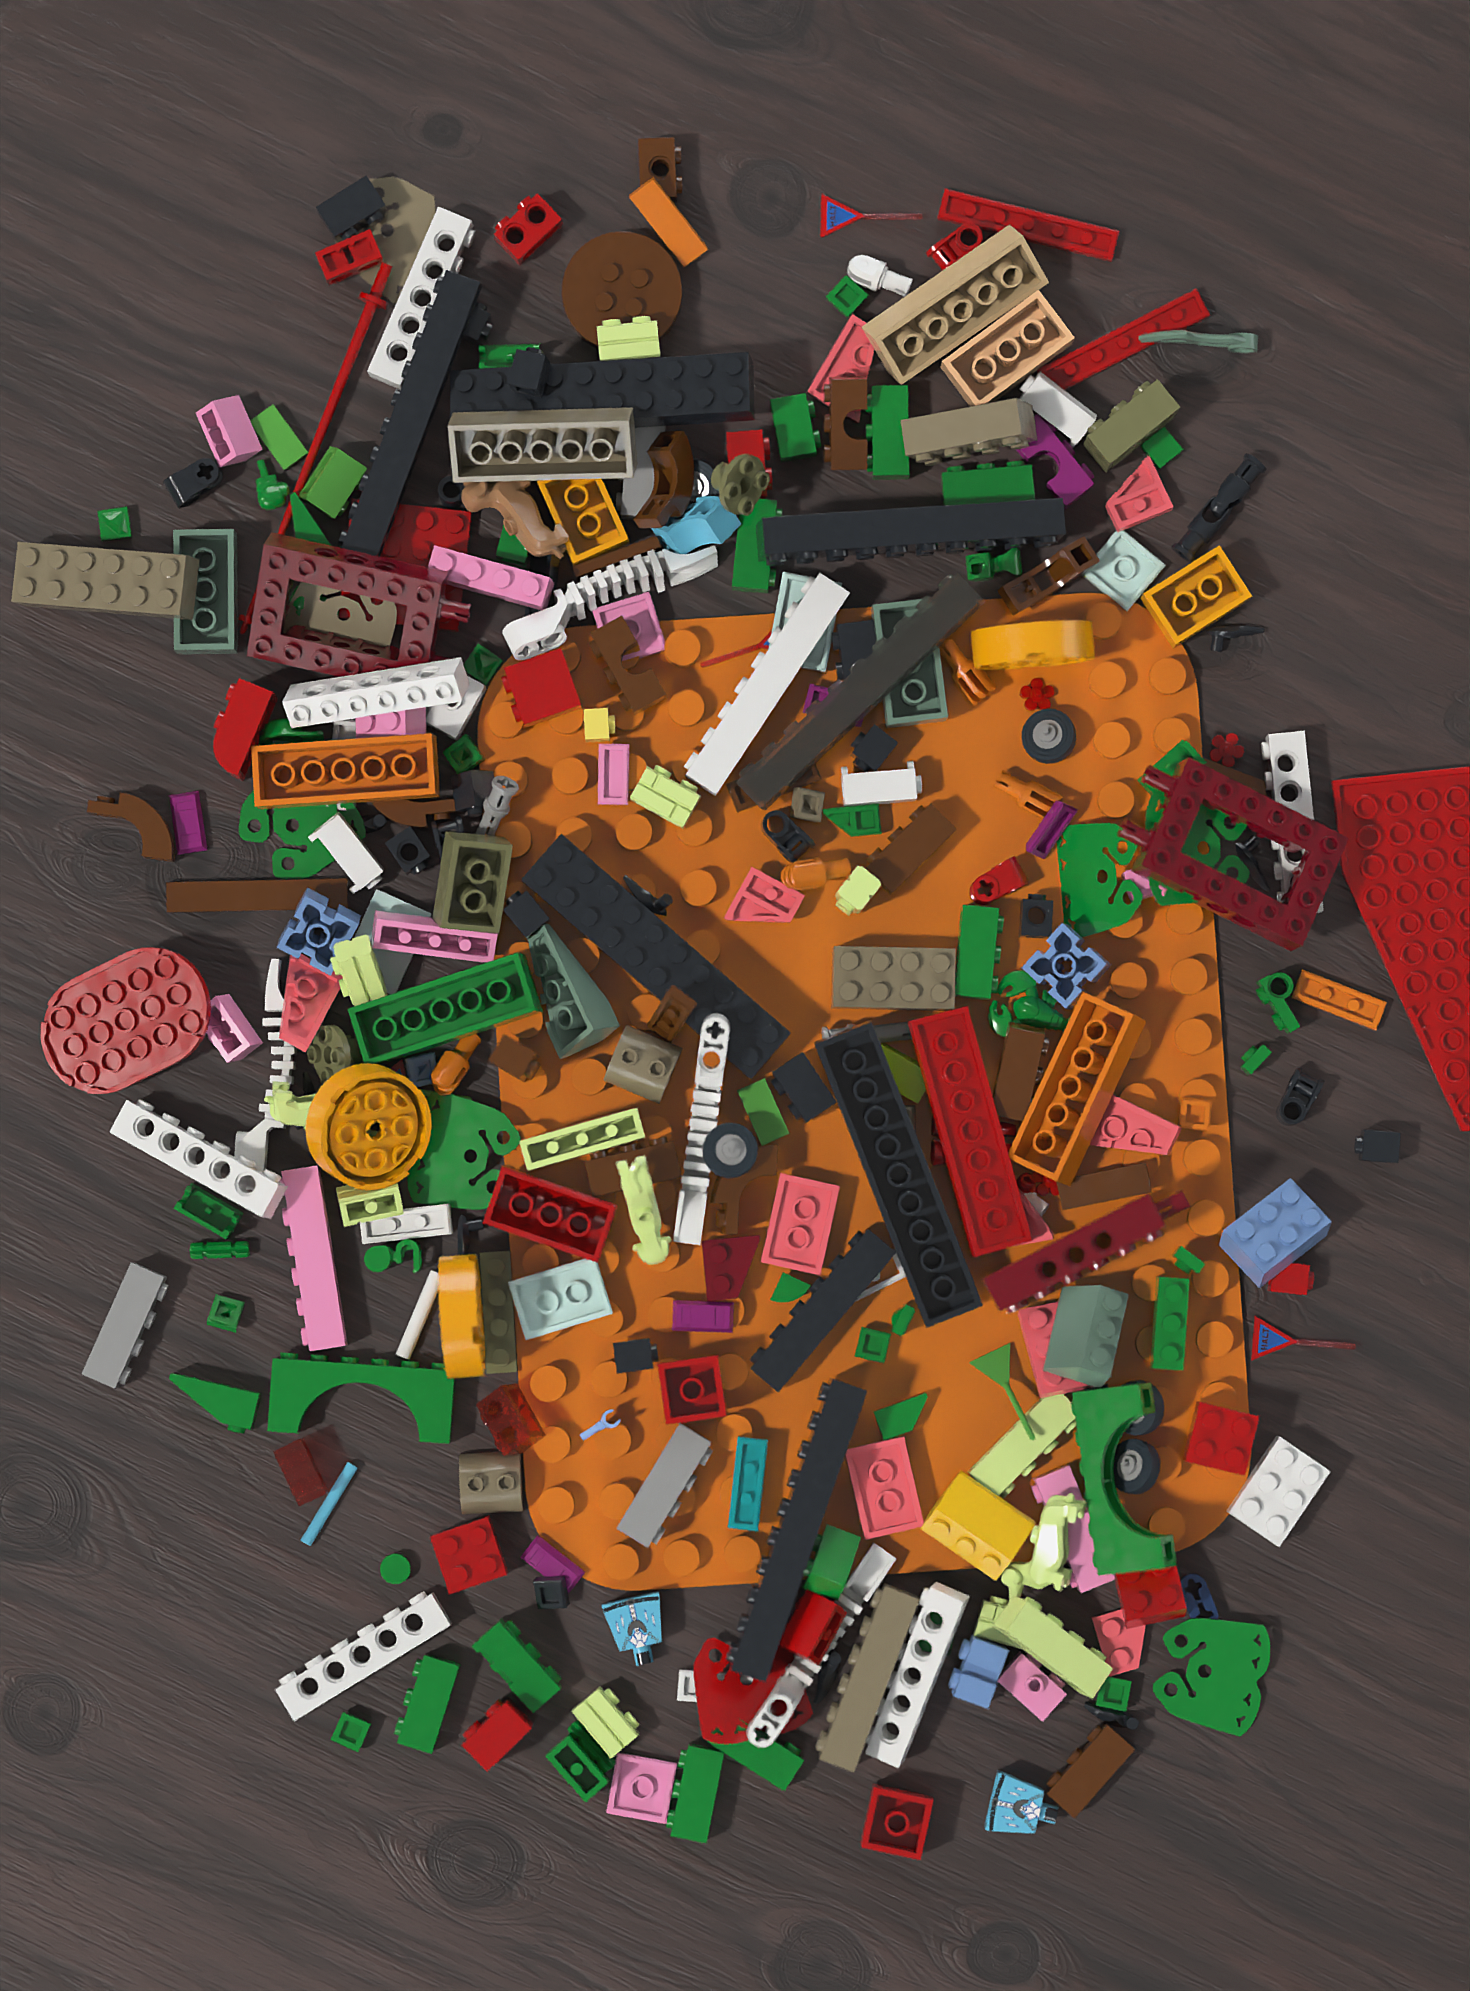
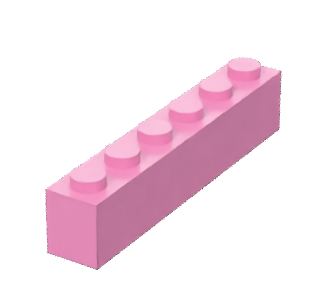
M316 1165L281 1171L282 1178L279 1182L288 1186L283 1195L286 1198L287 1208H282L284 1225L290 1226L291 1238H287L289 1256H295L296 1268H291L294 1286L299 1285L301 1294L300 1298H296L297 1311L299 1316L304 1315L306 1326L301 1328L303 1346L309 1345V1351L346 1346L348 1343L320 1166Z

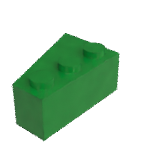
M501 1618L479 1637L471 1647L486 1658L490 1663L489 1666L495 1673L498 1672L507 1682L508 1687L534 1713L561 1689L562 1686L558 1682L562 1678L552 1666L544 1667L538 1660L542 1655L530 1642L527 1645L523 1643L518 1637L522 1632L510 1619L505 1622Z

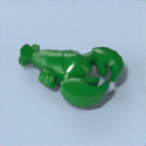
M1023 970L1011 971L1002 978L998 984V994L1001 995L1003 990L1011 985L1013 989L1007 992L1005 997H1013L1025 991L1026 996L1017 999L1013 1003V1010L1017 1017L1014 1021L1008 1007L1004 1003L1001 1005L1002 1015H998V1001L993 1000L989 1006L987 1018L989 1027L996 1035L1005 1038L1009 1021L1044 1028V1030H1060L1064 1033L1070 1017L1067 1019L1057 1010L1053 1009L1057 1000L1047 990H1043L1042 999L1039 998L1037 982L1027 972Z

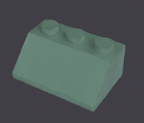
M1102 1285L1062 1287L1043 1371L1101 1388L1111 1376L1129 1294Z

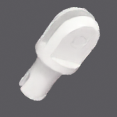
M865 255L853 257L847 269L850 279L859 285L874 291L884 288L904 297L907 296L913 281L912 278L888 270L887 263Z

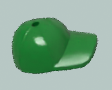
M288 718L271 720L263 727L258 744L274 745L324 741V734L322 731H303L302 727L291 728Z

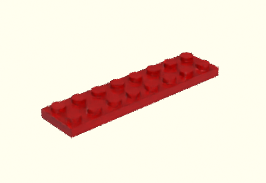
M968 1006L909 1021L910 1033L972 1257L1033 1241Z

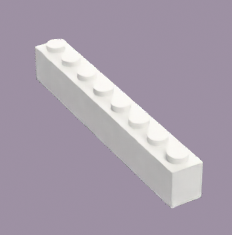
M821 573L818 574L816 579L812 576L809 577L801 589L805 596L799 604L793 601L784 615L789 620L783 629L778 626L775 628L768 639V642L772 644L766 654L761 651L751 665L755 671L749 679L746 677L741 679L734 690L739 695L733 704L726 702L717 716L722 719L716 729L710 726L700 741L705 746L699 755L693 752L684 765L688 769L685 777L716 796L850 594V592Z

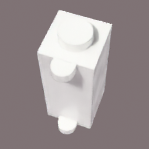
M1041 372L1036 377L1030 375L1020 387L1023 394L1019 399L1031 404L1035 412L1071 439L1069 445L1072 448L1096 421L1097 415Z
M907 761V769L848 774L847 766L841 767L844 807L912 802L917 800V794L922 793L921 775H915L913 761Z
M340 812L336 813L308 836L311 842L319 838L354 882V885L349 889L352 894L364 886L370 889L383 879L380 874L384 871V868Z

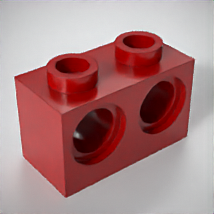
M538 193L533 198L530 196L524 198L517 206L519 210L511 218L508 216L504 217L495 226V240L519 266L563 226L562 218ZM534 211H542L546 217L543 222L536 224L529 220L530 214ZM513 231H519L524 235L523 240L518 244H512L507 240L508 235Z
M371 229L315 252L328 286L375 267L382 262L384 263Z

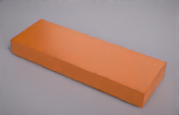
M654 177L629 194V198L683 267L708 250L706 244Z
M1303 969L1300 972L1291 996L1294 1000L1374 1031L1377 1030L1387 1004L1383 1000Z

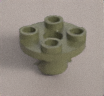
M741 454L729 464L721 462L715 467L711 475V484L715 490L719 491V498L723 508L728 512L738 515H749L752 513L762 491L767 488L770 480L769 474L765 472L761 460L750 454Z
M333 1024L320 1026L314 1036L313 1044L307 1049V1058L310 1063L314 1064L322 1085L340 1070L352 1065L361 1064L363 1061L357 1039L351 1038L350 1035L345 1036L344 1032Z

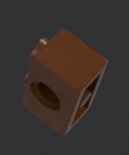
M674 137L638 139L640 186L654 177L672 202L677 203V194H682V176H676L675 164H681V146H675ZM662 164L667 166L669 169L668 174L664 177L655 176L652 170L656 165Z

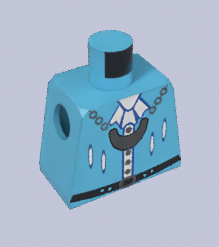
M659 1591L603 1603V1612L619 1650L633 1649L636 1666L654 1662L650 1645L662 1642Z
M997 1770L984 1828L988 1831L1035 1833L1038 1820L1055 1824L1059 1806L1042 1802L1044 1796L1042 1788Z

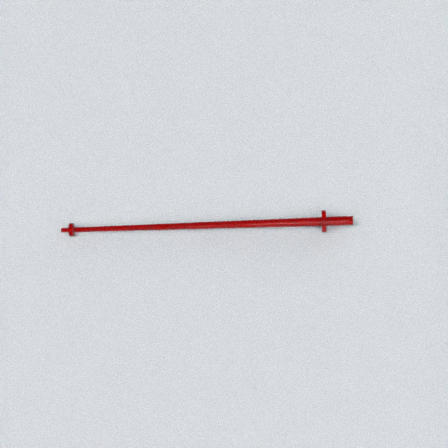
M381 263L370 293L360 292L358 298L366 304L293 492L297 496H299L306 484L376 308H387L388 303L380 299L393 266L387 263ZM290 501L277 534L285 535L291 521ZM257 587L246 616L240 614L238 620L243 622L240 629L241 634H244L248 625L252 624L251 617L254 611Z

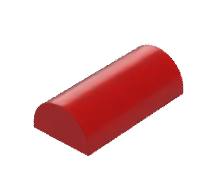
M502 1165L483 1224L598 1263L618 1205Z

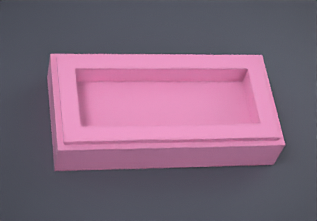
M599 744L598 805H628L629 744Z

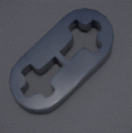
M1194 1573L1183 1576L1180 1583L1190 1619H1195L1200 1614L1197 1604L1202 1603L1206 1611H1212V1615L1208 1619L1218 1620V1611L1204 1579ZM1189 1579H1192L1195 1583L1200 1582L1201 1587L1197 1588L1200 1599L1195 1600L1191 1592H1185L1184 1588L1188 1586L1187 1581Z

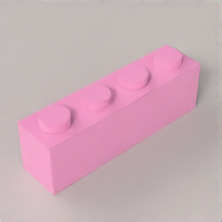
M435 545L428 565L429 568L447 571L446 584L538 610L547 609L554 587V582L550 577Z
M375 910L371 942L372 947L375 949L487 963L494 960L498 934L440 928L430 917Z
M1067 1464L1033 1478L1035 1485L1031 1486L1033 1495L1037 1503L1043 1502L1044 1507L1048 1499L1054 1495L1068 1496L1072 1493L1076 1500H1083L1071 1468ZM1087 1508L1085 1509L1084 1518L1077 1517L1076 1523H1068L1069 1556L1067 1563L1072 1570L1070 1585L1072 1589L1077 1587L1081 1593L1115 1579L1114 1574L1098 1576L1097 1569L1094 1567L1092 1560L1094 1546L1093 1539L1088 1531L1090 1517Z

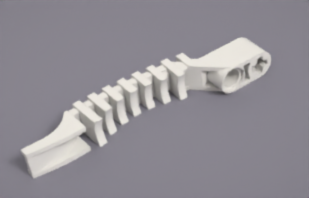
M715 545L690 554H676L666 549L659 552L651 550L647 552V556L642 557L640 554L634 556L632 561L622 560L619 566L615 567L614 564L606 566L607 570L602 573L601 570L594 571L593 576L590 578L584 576L580 578V582L577 584L574 581L568 583L565 595L561 588L555 590V606L509 623L503 629L502 634L514 658L517 660H526L553 650L566 641L567 635L564 629L570 617L577 615L579 620L586 618L584 611L585 602L589 610L593 611L597 609L595 596H599L602 604L609 602L607 591L612 590L615 598L622 596L621 585H625L628 594L635 593L634 581L637 579L643 592L650 591L649 575H652L658 593L665 591L663 571H666L671 586L701 576L718 567Z
M271 959L265 994V1011L282 1012L284 996L280 987L282 960ZM262 1018L263 1026L280 1027L281 1018ZM268 1032V1040L283 1041L279 1038V1032ZM284 1041V1047H271V1054L283 1055V1061H272V1069L282 1070L281 1076L270 1075V1083L273 1081L289 1082L294 1085V1077L291 1076V1072L296 1070V1062L293 1061V1055H297V1048ZM266 1089L265 1097L272 1096V1090ZM259 1104V1111L265 1112V1119L250 1132L237 1131L234 1157L238 1159L239 1155L251 1159L256 1163L254 1168L261 1172H264L267 1167L269 1132L273 1128L286 1129V1124L272 1118L270 1104ZM251 1177L246 1182V1190H254L256 1181Z
M718 1013L707 1016L701 1030L695 1076L696 1087H694L693 1091L694 1102H692V1116H690L689 1122L691 1127L687 1136L689 1142L686 1145L685 1151L687 1156L683 1165L685 1171L681 1179L683 1186L679 1194L674 1242L701 1244L708 1194L706 1190L709 1186L710 1178L708 1176L711 1171L704 1161L702 1148L708 1133L717 1126L718 1120H716V1117L718 1116L720 1106L718 1102L721 1099L720 1087L723 1084L730 1031L728 1019ZM716 1021L720 1022V1028L724 1029V1031H719L718 1036L712 1035V1030L707 1029V1026L711 1027L713 1022ZM709 1051L716 1052L720 1057L719 1064L708 1066L703 1060L704 1054Z
M875 1543L872 1544L859 1565L847 1579L839 1600L833 1601L848 1613L822 1661L827 1660L831 1648L834 1649L838 1644L836 1641L839 1636L843 1637L846 1632V1626H851L855 1613L859 1615L863 1609L862 1603L864 1600L868 1602L896 1560L894 1556ZM797 1655L793 1656L794 1660L791 1664L787 1665L783 1677H779L775 1687L746 1729L747 1738L753 1745L767 1747L775 1740L803 1696L804 1689L812 1683V1676L821 1669L820 1665L817 1666ZM776 1699L784 1700L787 1705L785 1713L781 1716H774L770 1710L771 1703ZM766 1725L767 1739L760 1738L756 1741L757 1734L754 1732V1728L756 1726L762 1728Z

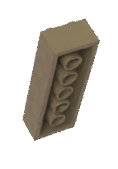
M633 408L453 412L448 423L453 483L633 478L638 465Z
M18 542L11 602L30 607L193 620L199 559L179 554Z
M883 1583L881 1589L877 1587L870 1601L871 1606L874 1607L871 1617H864L859 1630L860 1635L863 1636L860 1646L854 1644L848 1659L849 1664L852 1665L849 1674L843 1673L837 1688L838 1693H841L838 1703L832 1701L826 1717L830 1725L827 1732L821 1730L815 1746L816 1750L819 1751L820 1760L851 1772L855 1771L920 1599L917 1595Z

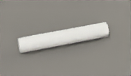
M431 1270L396 1352L397 1355L409 1360L439 1291L438 1273Z

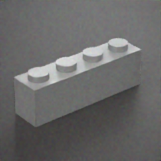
M666 426L635 428L638 465L634 477L618 478V481H624L623 493L617 492L616 510L621 511V519L634 520L652 493L654 468L646 451L660 432H666Z
M135 1262L130 1263L82 1375L114 1389L119 1388L120 1383L123 1385L127 1383L132 1368L128 1367L132 1356L138 1357L144 1344V1340L140 1339L145 1328H151L157 1315L153 1311L157 1300L163 1301L169 1285L165 1284L166 1276Z
M680 1423L616 1529L646 1547L651 1542L657 1545L666 1530L661 1526L667 1516L673 1518L681 1505V1502L677 1500L682 1490L689 1492L697 1476L692 1473L698 1463L704 1466L712 1454L713 1450L709 1448L711 1441Z

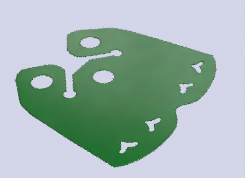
M254 790L241 807L238 830L242 840L260 843L264 842L269 836V815L267 814L268 809L255 807ZM353 803L340 804L341 808L346 809V811H339L349 825H351V820L354 821V827L357 828L355 833L362 840L366 835V830L359 811ZM336 804L328 805L329 807L318 805L274 809L273 830L285 844L306 845L308 848L304 853L295 849H277L272 855L273 874L277 878L305 879L316 874L335 860L319 838L311 842L308 836L338 813ZM253 819L261 823V829L256 833L248 829V823ZM289 819H296L298 821L299 828L297 831L290 832L287 830L286 822ZM285 857H291L294 860L295 865L293 869L285 870L282 867L281 863Z
M1155 790L1147 805L1145 816V829L1147 830L1152 829L1154 823L1157 824L1163 815L1164 808L1159 809L1157 812L1155 811L1158 806V800L1163 805L1166 798L1164 792L1160 790ZM1201 803L1180 852L1213 868L1221 858L1220 838L1210 826L1206 825V820L1211 819L1215 828L1229 841L1238 839L1247 825L1240 822L1236 823L1235 828L1227 829L1224 826V819L1229 815L1217 809L1211 810ZM1202 841L1207 842L1210 846L1209 853L1205 855L1199 853L1197 849L1198 844ZM1235 855L1227 856L1217 868V871L1226 875V870L1229 867H1235L1239 873L1235 880L1243 884L1249 878L1250 871L1240 858ZM1148 876L1152 894L1161 906L1197 903V901L1192 899V895L1184 891L1180 893ZM1159 884L1167 888L1164 896H1162V890L1159 888Z
M1117 824L1068 825L1061 834L1066 843L1060 847L1062 842L1061 836L1057 840L1064 923L1072 927L1068 919L1075 922L1073 930L1081 937L1100 933L1125 924L1131 919L1143 899V893L1132 880H1124L1114 897V903L1109 904L1108 898L1111 897L1117 885L1115 864L1103 853V848L1107 847L1108 852L1120 865L1130 863L1137 849L1136 844L1117 836L1118 830H1122ZM1121 840H1124L1128 845V849L1124 854L1119 853L1117 845ZM1060 859L1066 862L1064 870H1062V862L1060 861ZM1100 870L1107 872L1108 878L1105 883L1098 881L1097 874ZM1126 891H1130L1133 894V902L1129 905L1123 901V895ZM1065 896L1071 901L1067 908L1065 907L1067 904Z
M434 1091L426 1099L431 1112L433 1128L431 1129L428 1147L422 1157L425 1167L417 1170L420 1166V1159L418 1158L415 1164L408 1170L407 1181L411 1199L414 1203L428 1205L450 1204L452 1208L486 1209L492 1197V1194L487 1190V1184L492 1180L497 1181L500 1170L492 1169L476 1181L475 1186L469 1184L471 1178L474 1179L486 1169L489 1154L487 1145L479 1135V1131L482 1129L486 1131V1137L494 1152L502 1156L509 1154L520 1144V1134L508 1117L499 1110L453 1094L443 1096ZM438 1100L440 1108L432 1111L431 1108L436 1105L435 1102ZM500 1131L509 1133L510 1139L506 1144H501L497 1140V1134ZM469 1149L474 1150L477 1154V1159L472 1163L467 1162L464 1158L465 1152ZM417 1181L424 1186L419 1194L417 1193L419 1189L416 1184Z
M1195 1618L1186 1620L1169 1629L1164 1634L1163 1641L1170 1655L1175 1658L1185 1657L1196 1649L1200 1642H1205L1207 1646L1189 1658L1185 1677L1192 1690L1196 1692L1195 1697L1192 1698L1188 1695L1189 1691L1176 1672L1164 1674L1153 1684L1155 1696L1169 1713L1178 1718L1239 1737L1245 1734L1258 1713L1261 1693L1257 1686V1681L1267 1671L1270 1660V1639L1265 1626L1235 1621ZM1183 1634L1188 1638V1643L1185 1647H1178L1174 1641L1177 1635ZM1258 1634H1260L1259 1641L1261 1642V1646H1259L1256 1642L1253 1641V1639H1255ZM1258 1657H1260V1660L1257 1661V1668L1255 1669L1252 1660H1255ZM1201 1665H1208L1211 1668V1675L1209 1677L1203 1678L1198 1674V1669ZM1169 1683L1175 1684L1178 1688L1174 1696H1168L1164 1692V1687ZM1248 1694H1251L1249 1699L1250 1706L1243 1700ZM1245 1716L1246 1718L1241 1721V1726L1238 1727L1236 1718Z

